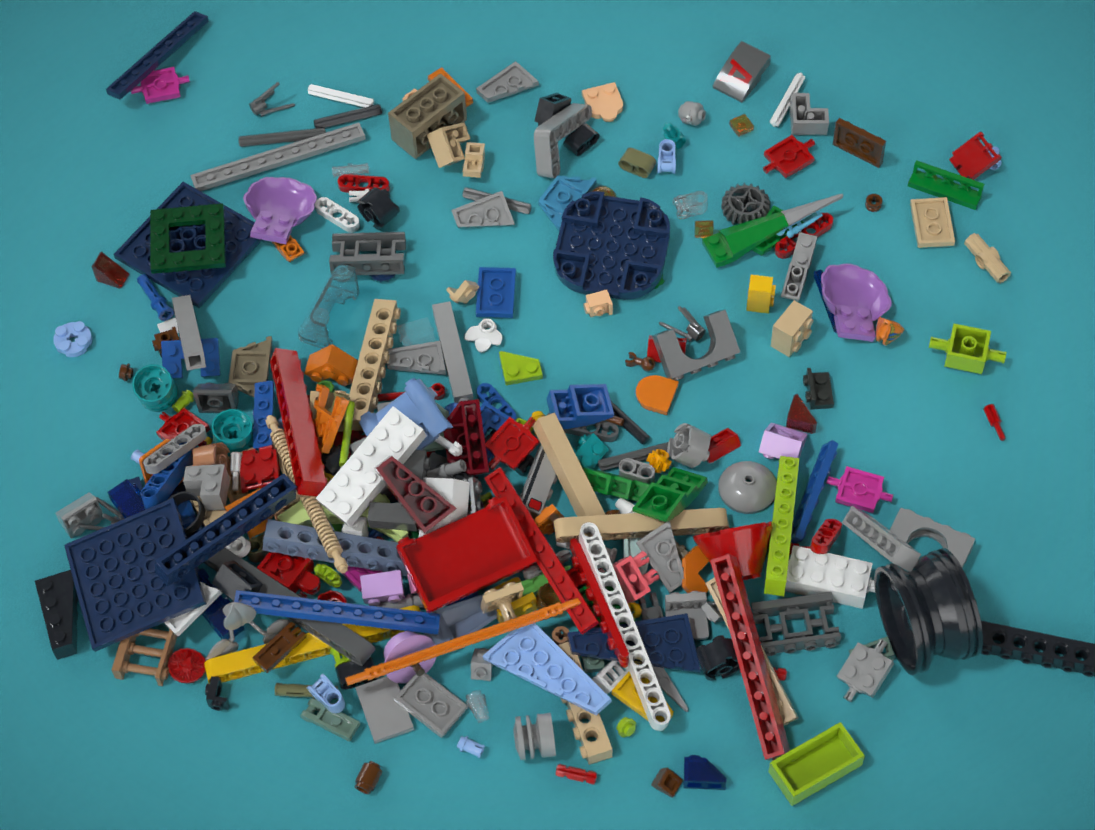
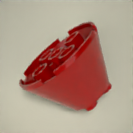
M770 521L768 523L763 522L696 535L693 536V539L710 564L712 559L731 554L737 557L743 580L761 577L760 573H762L773 523Z

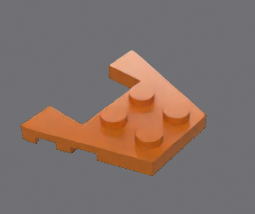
M317 384L316 391L319 392L318 401H314V408L317 409L316 419H312V421L315 423V434L318 437L319 450L322 453L329 454L349 401L344 397L336 396L331 413L325 409L330 389L325 385Z

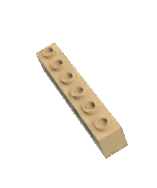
M569 642L557 645L582 669L578 655H572L570 652ZM561 698L562 703L567 704L568 710H566L569 722L573 721L574 723L573 733L575 739L581 742L582 746L579 749L582 758H586L589 765L612 758V747L600 714L594 715ZM586 718L589 719L590 722L582 723L580 722V720ZM595 737L597 740L590 742L587 738Z

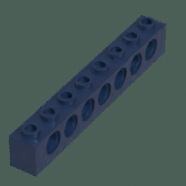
M282 474L155 561V573L167 587L295 500L296 485L285 474Z

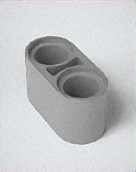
M629 458L620 461V476L649 484L651 482L654 483L655 470L652 465Z

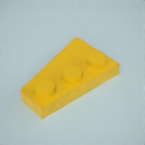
M628 672L613 688L611 694L648 721L631 674ZM647 678L640 679L644 684L650 683ZM648 697L651 703L658 702L655 697ZM667 704L668 709L670 711V715L672 717L674 712ZM662 716L655 717L658 722L665 721Z

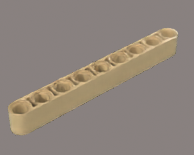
M725 508L683 510L678 516L670 520L673 536L704 534L729 529ZM639 513L558 518L554 520L556 542L570 543V540L573 538L579 542L581 526L587 522L594 523L598 527L602 540L643 538L666 522ZM589 532L584 533V535L587 537L593 536Z

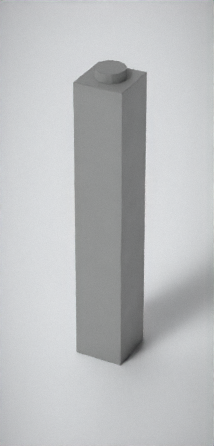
M191 296L174 297L172 302L186 369L188 371L206 367L204 352Z
M451 302L432 305L434 321L441 343L454 403L473 400V392Z

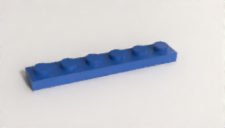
M833 440L821 447L793 519L790 543L801 542L806 536L805 530L813 518V509L819 502L818 496L825 487L824 481L831 471V462L837 455L838 443Z

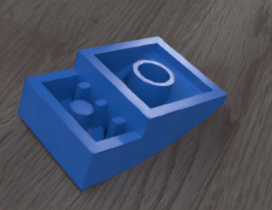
M606 384L569 385L568 390H549L546 399L550 414H556L563 429L595 424L614 416Z

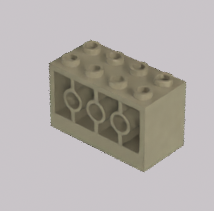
M440 73L388 112L391 139L414 159H417L431 148L427 134L439 128L463 123L467 120L465 92Z

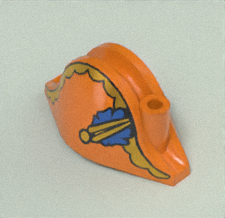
M879 317L876 326V341L881 342L883 340V345L887 346L904 332V328L895 321Z

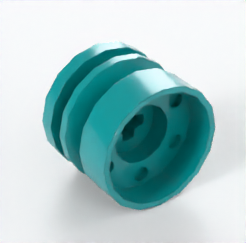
M149 364L140 368L133 377V391L146 409L161 412L169 409L175 403L178 396V388L165 367L158 364Z
M228 409L215 416L211 427L213 444L224 443L230 453H227L228 457L231 456L232 452H242L253 447V426L250 417L245 412L238 409Z

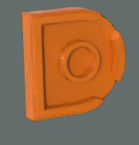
M658 375L647 376L638 383L636 398L643 408L667 415L679 381Z

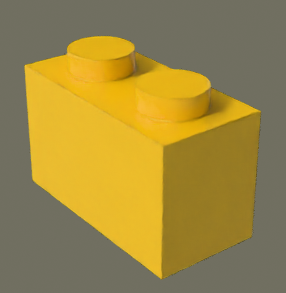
M750 276L746 311L769 314L770 306H774L776 285H772L773 277Z

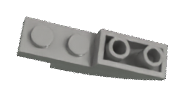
M799 232L781 297L796 301L800 300L812 262L817 236Z

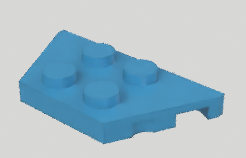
M557 176L538 200V204L557 230L560 231L561 217L567 205L572 200L576 201L581 198L582 194L591 192L597 184V179L580 180V177Z

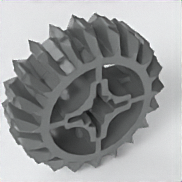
M745 182L743 186L739 184L735 188L731 186L722 198L721 209L723 216L726 217L727 221H732L733 225L765 217L770 211L768 194H765L764 189L760 190L759 185L753 187L752 183L749 186Z

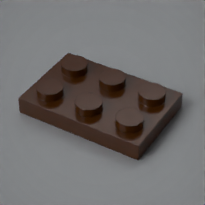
M841 118L836 121L833 145L879 168L883 163L886 141L867 132L865 129L851 124L849 121Z

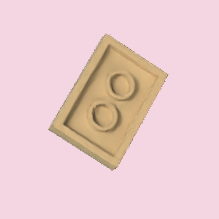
M947 197L911 199L910 207L917 247L954 246L955 238Z

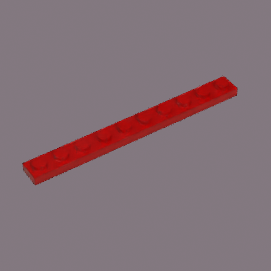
M499 467L486 476L484 479L495 497L499 496V498L506 496L536 556L538 566L561 603L576 598L581 602L578 606L572 609L568 608L566 611L582 635L599 624V621L503 469Z

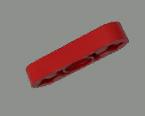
M344 174L337 181L339 190L345 193H349V191H365V189L371 190L374 187L380 190L384 188L388 192L390 189L389 181L385 177ZM366 182L368 186L360 187L359 184Z
M826 519L812 538L811 551L817 554H826L839 537L842 523L836 519Z

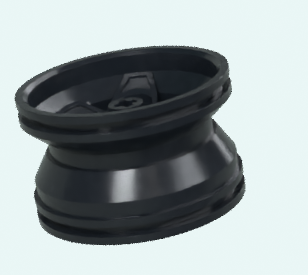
M941 548L937 551L929 552L919 559L911 572H907L895 564H888L876 569L874 585L882 624L896 658L908 674L916 675L928 671L935 655L953 660H965L978 656L981 653L983 632L977 603L967 576L951 551Z

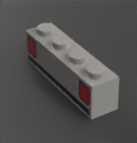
M542 445L537 450L520 498L534 519L547 507L545 502L546 500L549 501L553 493L551 486L558 479Z

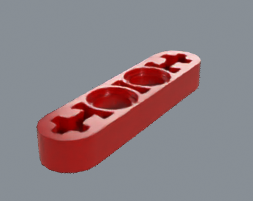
M826 212L822 213V217L802 229L801 233L814 235L817 238L832 228V215ZM809 228H812V229H814L816 232L813 233V234H810V233H808L806 230L809 229ZM799 233L794 234L792 238L786 236L776 243L775 255L778 258L786 259L793 255L796 243L792 239L798 237Z

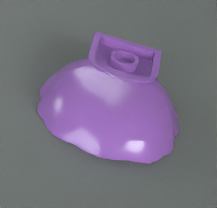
M265 177L252 183L243 197L246 208L256 220L251 230V237L286 244L293 227L304 222L314 210L317 196L313 188L298 180L287 177Z
M853 264L829 265L821 275L823 299L829 311L834 314L838 337L873 342L876 336L872 321L885 314L892 304L886 285L874 272Z

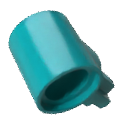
M664 123L663 136L665 139H670L675 143V150L681 148L686 143L685 137L672 123Z

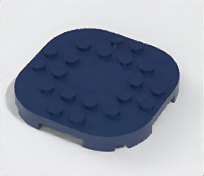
M594 191L582 194L581 198L576 201L572 200L567 205L561 217L562 223L556 248L553 251L555 272L559 280L566 287L583 294L607 290L610 298L630 300L648 294L658 285L663 274L670 242V223L667 214L660 209L657 203L642 197L638 201L605 196V193L602 191Z

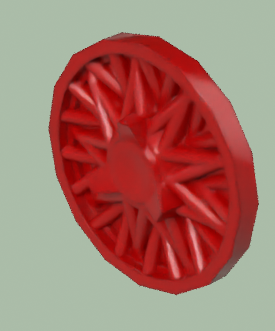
M179 649L169 658L168 672L174 680L180 683H194L201 679L205 673V658L195 649Z

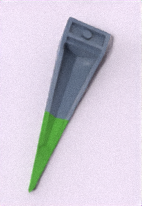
M568 565V566H565L564 568H565L566 571H567L568 569H570L571 566ZM542 574L532 579L521 581L524 588L522 597L531 592H536L549 583L545 575ZM483 595L431 612L440 614L438 635L424 634L431 638L435 645L480 630L497 618V609L483 614L480 607Z

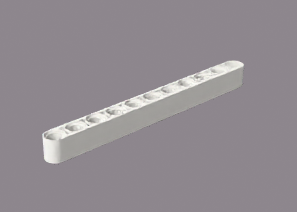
M587 522L581 526L579 542L629 652L628 669L650 726L656 731H663L670 721V711L599 529L594 523ZM589 532L593 536L587 537L584 535V533ZM597 550L600 552V554L594 555L591 553V551ZM604 568L607 570V572L601 573L598 571V569ZM611 586L614 588V590L608 591L605 589V587ZM618 604L621 606V609H614L612 605ZM624 622L629 627L623 628L619 625V623ZM626 641H633L636 645L631 647L627 645ZM639 659L643 664L636 665L633 660ZM647 678L650 683L644 684L640 679ZM648 697H655L658 702L651 703ZM662 716L665 721L658 722L655 717Z

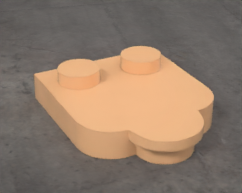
M615 82L582 90L585 104L590 105L592 108V118H602L605 122H612L617 117V114L623 111V101Z

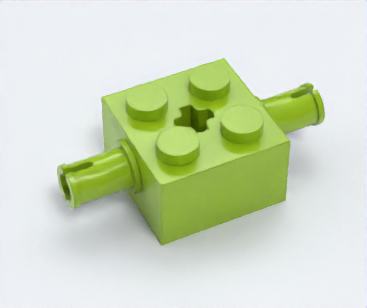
M954 323L950 339L945 340L931 336L929 348L943 350L947 353L944 367L982 374L985 361L991 360L1004 363L1007 353L1006 351H998L988 347L991 331Z

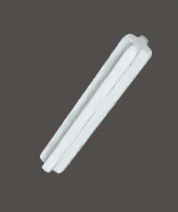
M803 73L795 75L770 120V124L773 127L781 124L790 107L791 94L798 93L805 80Z
M312 84L308 87V94L359 107L374 105V100L371 98Z

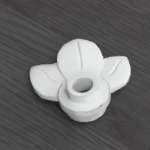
M483 319L478 326H472L465 334V340L475 341L477 351L485 352L491 347V344H501L502 334L497 330L495 322L491 319Z

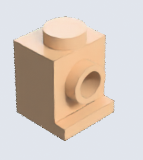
M607 290L586 295V303H583L585 313L589 314L590 317L602 316L605 313L613 315V304Z

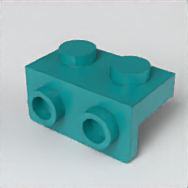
M594 433L587 436L584 434L577 441V447L573 448L581 466L591 469L609 450Z

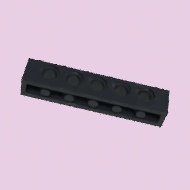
M981 621L983 632L981 654L996 655L1002 659H1015L1026 664L1035 663L1045 668L1054 667L1065 672L1074 671L1089 677L1095 676V644ZM993 640H999L1001 644H997ZM1014 644H1019L1022 648H1017ZM1034 648H1039L1043 652H1037ZM1056 652L1061 653L1063 657L1056 655ZM1076 657H1081L1084 661H1080Z

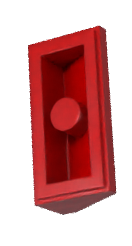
M726 428L712 436L708 449L710 455L706 461L712 463L739 448L741 443L738 434Z

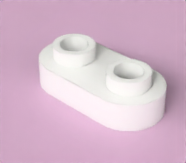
M241 536L225 548L243 558L249 553L251 544Z

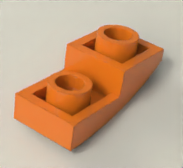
M291 235L286 244L272 242L288 262L305 254L296 239H293Z

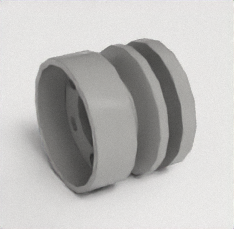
M551 713L537 714L536 724H532L529 715H527L526 725L523 726L521 724V717H515L514 739L520 760H526L525 750L530 751L531 759H534L535 749H539L542 758L556 756Z

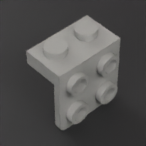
M692 591L685 594L674 592L665 595L666 617L687 613L693 639L706 640L709 637L707 617L701 608L707 601L706 592Z

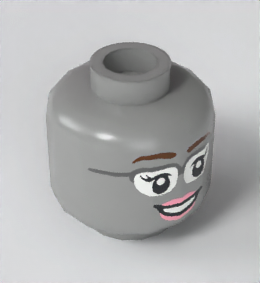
M686 101L680 106L678 116L684 124L697 126L705 119L706 111L702 104Z

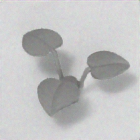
M237 602L228 603L223 608V613L226 616L223 625L225 629L229 630L230 639H222L216 643L205 661L236 652L239 645L237 642H233L235 639L233 630L244 626L246 623L252 625L260 634L265 635L262 641L267 644L291 621L288 619L277 620L267 628V631H263L252 621L256 616V610L253 607Z

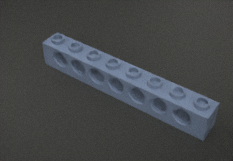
M268 519L262 550L330 563L335 562L334 558L328 557L314 527ZM334 531L343 549L341 556L345 558L348 566L381 572L400 570L402 575L407 576L408 572L396 549L397 542Z

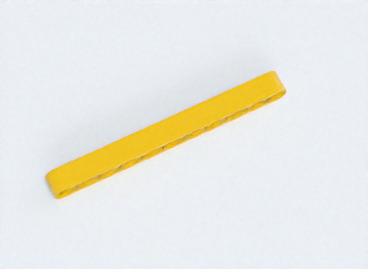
M417 605L400 608L402 610L421 612L420 607ZM343 624L370 643L390 639L404 632L403 630ZM306 633L307 637L273 669L329 655L332 647L311 633ZM266 644L205 661L204 665L208 683H210L212 676L220 677L221 683L265 672L253 661L252 657Z

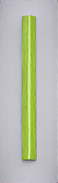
M349 401L346 409L339 461L340 467L348 460L355 408L353 401Z

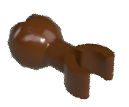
M633 352L628 353L629 358L633 360H625L626 366L633 367L639 365L645 371L654 369L656 363L652 357L642 359L636 357V354Z

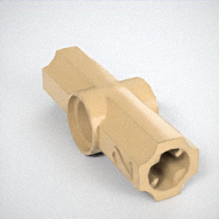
M973 233L965 240L964 244L975 256L977 265L981 269H986L997 283L1004 282L1010 276L1011 272L1000 260L998 251L994 247H989L979 234Z

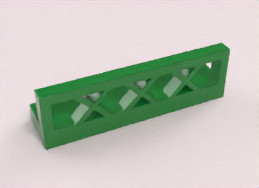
M916 160L907 187L939 198L947 197V200L976 210L985 184ZM918 168L925 170L926 173L919 171ZM971 186L978 188L979 191L973 190Z

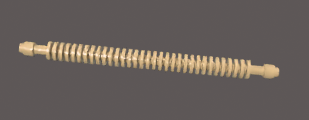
M269 415L266 419V425L272 431L270 437L291 481L295 484L284 429L278 427L279 423L276 417ZM299 495L328 557L334 558V565L338 572H347L348 564L345 558L341 556L343 549L321 504L315 496Z

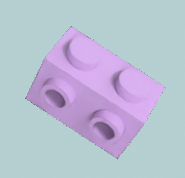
M400 570L360 576L362 598L365 604L376 606L380 602L397 603L400 599H405L403 578Z

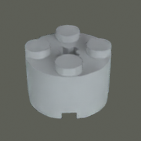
M687 423L679 425L674 431L676 433L674 439L670 438L668 442L667 452L671 459L687 467L694 468L702 461L708 459L711 435Z

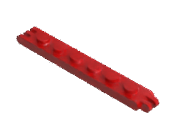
M573 538L570 540L573 567L579 570V580L587 588L585 590L586 596L594 604V614L601 620L600 627L603 634L606 633L608 636L607 642L610 650H614L621 667L626 668L629 665L627 647L581 544L577 539Z

